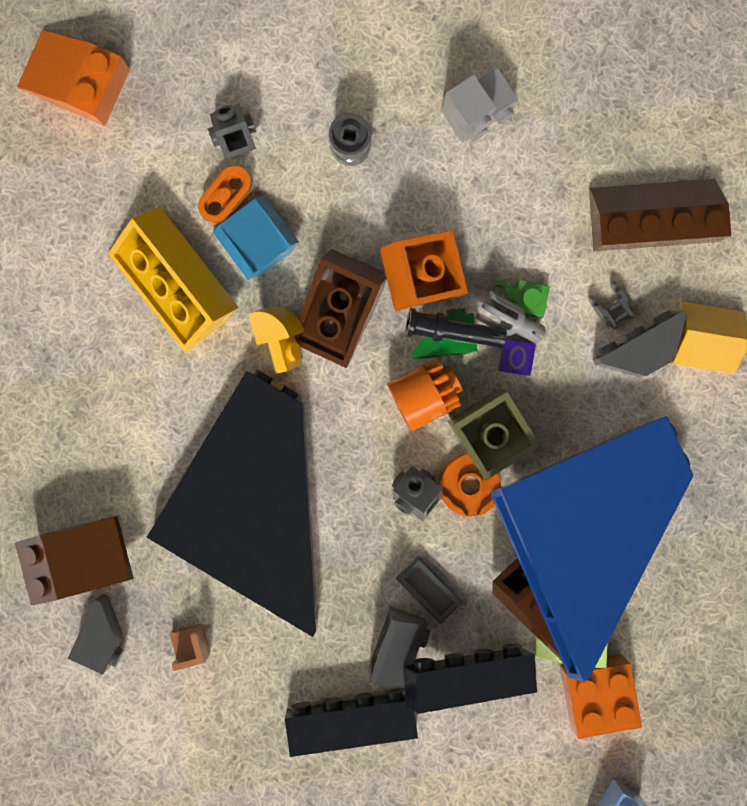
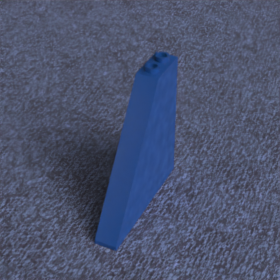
M667 416L645 423L490 492L568 677L571 679L585 681L590 678L694 476L690 468L689 458L683 452L677 439L676 429L670 423Z

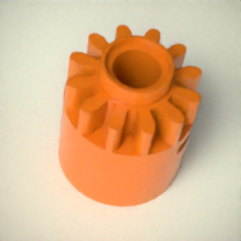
M437 358L386 383L411 432L461 406L457 396L458 393L463 391L459 380L450 366L443 368Z

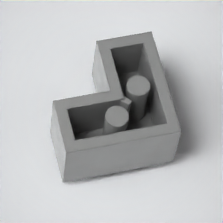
M497 67L479 80L473 74L447 91L441 112L462 143L469 138L473 142L486 134L488 131L487 126L497 121L498 124H501L508 120L515 113L513 109L519 99Z

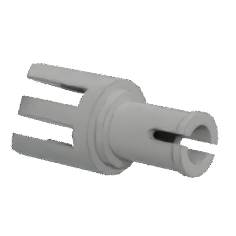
M493 291L489 292L488 296L508 309L503 311L484 301L481 307L501 319V321L498 323L481 313H477L475 316L476 320L487 326L506 328L507 336L516 333L534 344L542 340L533 331L544 336L546 332L544 325L525 317L524 309L521 306Z

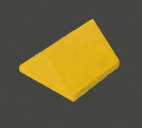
M682 301L680 311H684L686 320L675 360L671 364L735 374L747 351V318L745 311Z

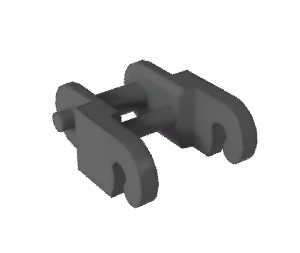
M614 281L610 285L618 297L617 302L603 309L600 304H596L594 296H591L588 300L600 319L605 318L607 320V327L611 326L612 329L616 330L618 322L626 317L634 318L632 313L634 310L632 307H628L626 303L630 300L622 289H618L619 285ZM620 306L623 312L612 318L609 312Z

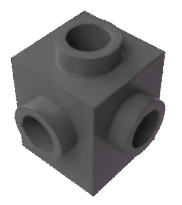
M240 103L234 106H222L216 112L209 114L213 127L207 128L214 147L220 145L226 160L256 149L251 136L252 133L257 132L250 113L243 114Z
M411 466L406 473L400 472L392 483L394 488L392 490L393 500L395 501L394 505L406 515L412 513L421 521H424L442 499L443 488L435 483L436 479L431 473L425 469L419 471Z

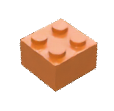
M453 230L399 240L380 248L395 312L468 294Z
M622 654L607 656L606 668H594L590 678L585 681L569 678L564 665H560L570 727L578 739L642 728L631 663Z

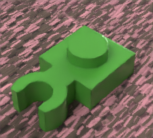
M497 280L494 286L505 290L504 298L521 306L524 309L525 315L538 318L544 317L550 286L518 280L516 288H512L507 281ZM491 299V302H492L493 304H495V305H501V304H499L498 302H496L495 300Z

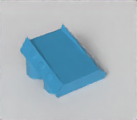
M264 195L253 199L219 224L213 231L247 280L265 273L288 256L299 243Z

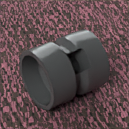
M345 113L338 116L330 126V149L333 157L339 163L345 166H356L368 158L371 150V130L368 122L362 116L354 113Z

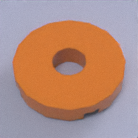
M463 454L454 457L444 466L439 476L438 485L443 488L442 500L450 510L460 516L472 517L485 514L495 506L490 492L501 487L500 474L497 473L485 481L469 455ZM468 476L475 477L479 482V487L473 494H466L461 488L463 479Z

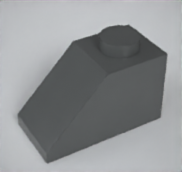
M102 594L94 600L68 657L69 660L102 675L111 666L116 667L124 653V649L120 648L124 636L109 596Z

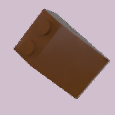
M334 249L326 253L320 260L299 316V320L304 328V332L295 335V340L299 346L347 368L387 282L386 273Z
M118 516L40 534L15 542L31 606L60 600L134 579Z

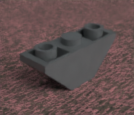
M668 310L653 318L655 322L653 326L646 330L643 325L625 334L628 340L617 345L613 341L598 350L600 356L593 359L594 364L636 377L648 376L675 360L686 314L684 311L672 314L671 310Z

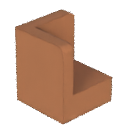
M202 623L170 633L176 656L175 661L172 663L173 671L205 663L210 655Z

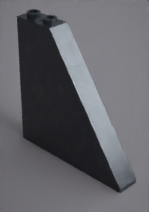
M257 369L254 374L246 371L146 538L313 637L317 630L318 621L304 404L298 401L301 396L300 394L286 386L282 390L271 385L273 378Z

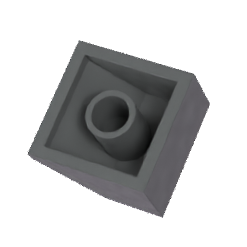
M390 606L369 664V683L404 686L403 666L414 664L419 648L426 647L430 636V630L427 629L428 625L425 618Z

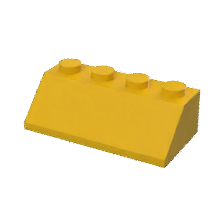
M161 207L133 217L108 253L185 353L223 325L239 308Z

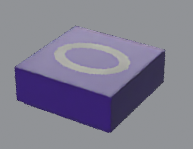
M506 340L501 350L498 371L531 376L536 344Z

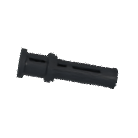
M411 307L405 326L406 337H411L412 335L431 337L432 341L435 342L447 338L498 347L500 349L504 347L506 341L502 336L507 334L506 328L447 319L443 313L437 312L436 315L417 312L416 308Z

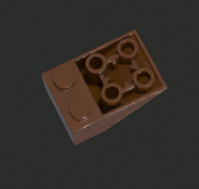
M517 558L493 580L492 594L561 660Z

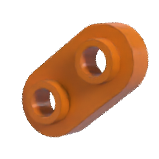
M229 166L220 173L199 199L198 210L207 222L221 224L232 215L247 197L252 188V181L248 172L240 166ZM235 179L242 181L241 187L238 189L231 188V182ZM218 203L221 205L220 212L216 214L211 213V206Z

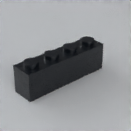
M507 644L503 646V650L498 651L487 648L474 650L473 655L467 656L461 653L446 654L444 656L445 659L436 661L432 658H419L414 660V664L403 666L405 704L417 714L537 693L535 654L523 649L520 644Z
M403 688L390 689L386 691V695L373 696L372 693H361L356 695L353 700L342 701L339 697H333L324 700L323 704L310 706L309 702L296 703L291 706V709H287L284 718L290 757L418 739L415 713L405 704V689Z

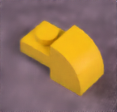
M269 306L248 314L256 344L268 343L276 374L287 372L302 364L301 349L295 340V335L304 332V328L294 313L284 307Z

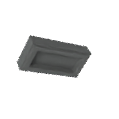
M419 556L396 577V580L440 624L463 603L456 593Z

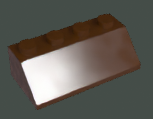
M715 179L589 188L593 252L715 243L731 236L729 203Z

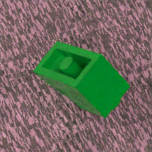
M465 308L446 310L447 319L475 324L474 313L466 314ZM425 336L411 355L412 359L471 354L476 353L478 350L476 343L447 338L435 342L432 341L431 337Z

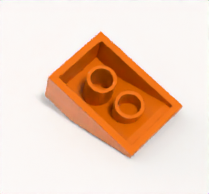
M42 30L17 88L105 127L130 68L121 56L99 46Z

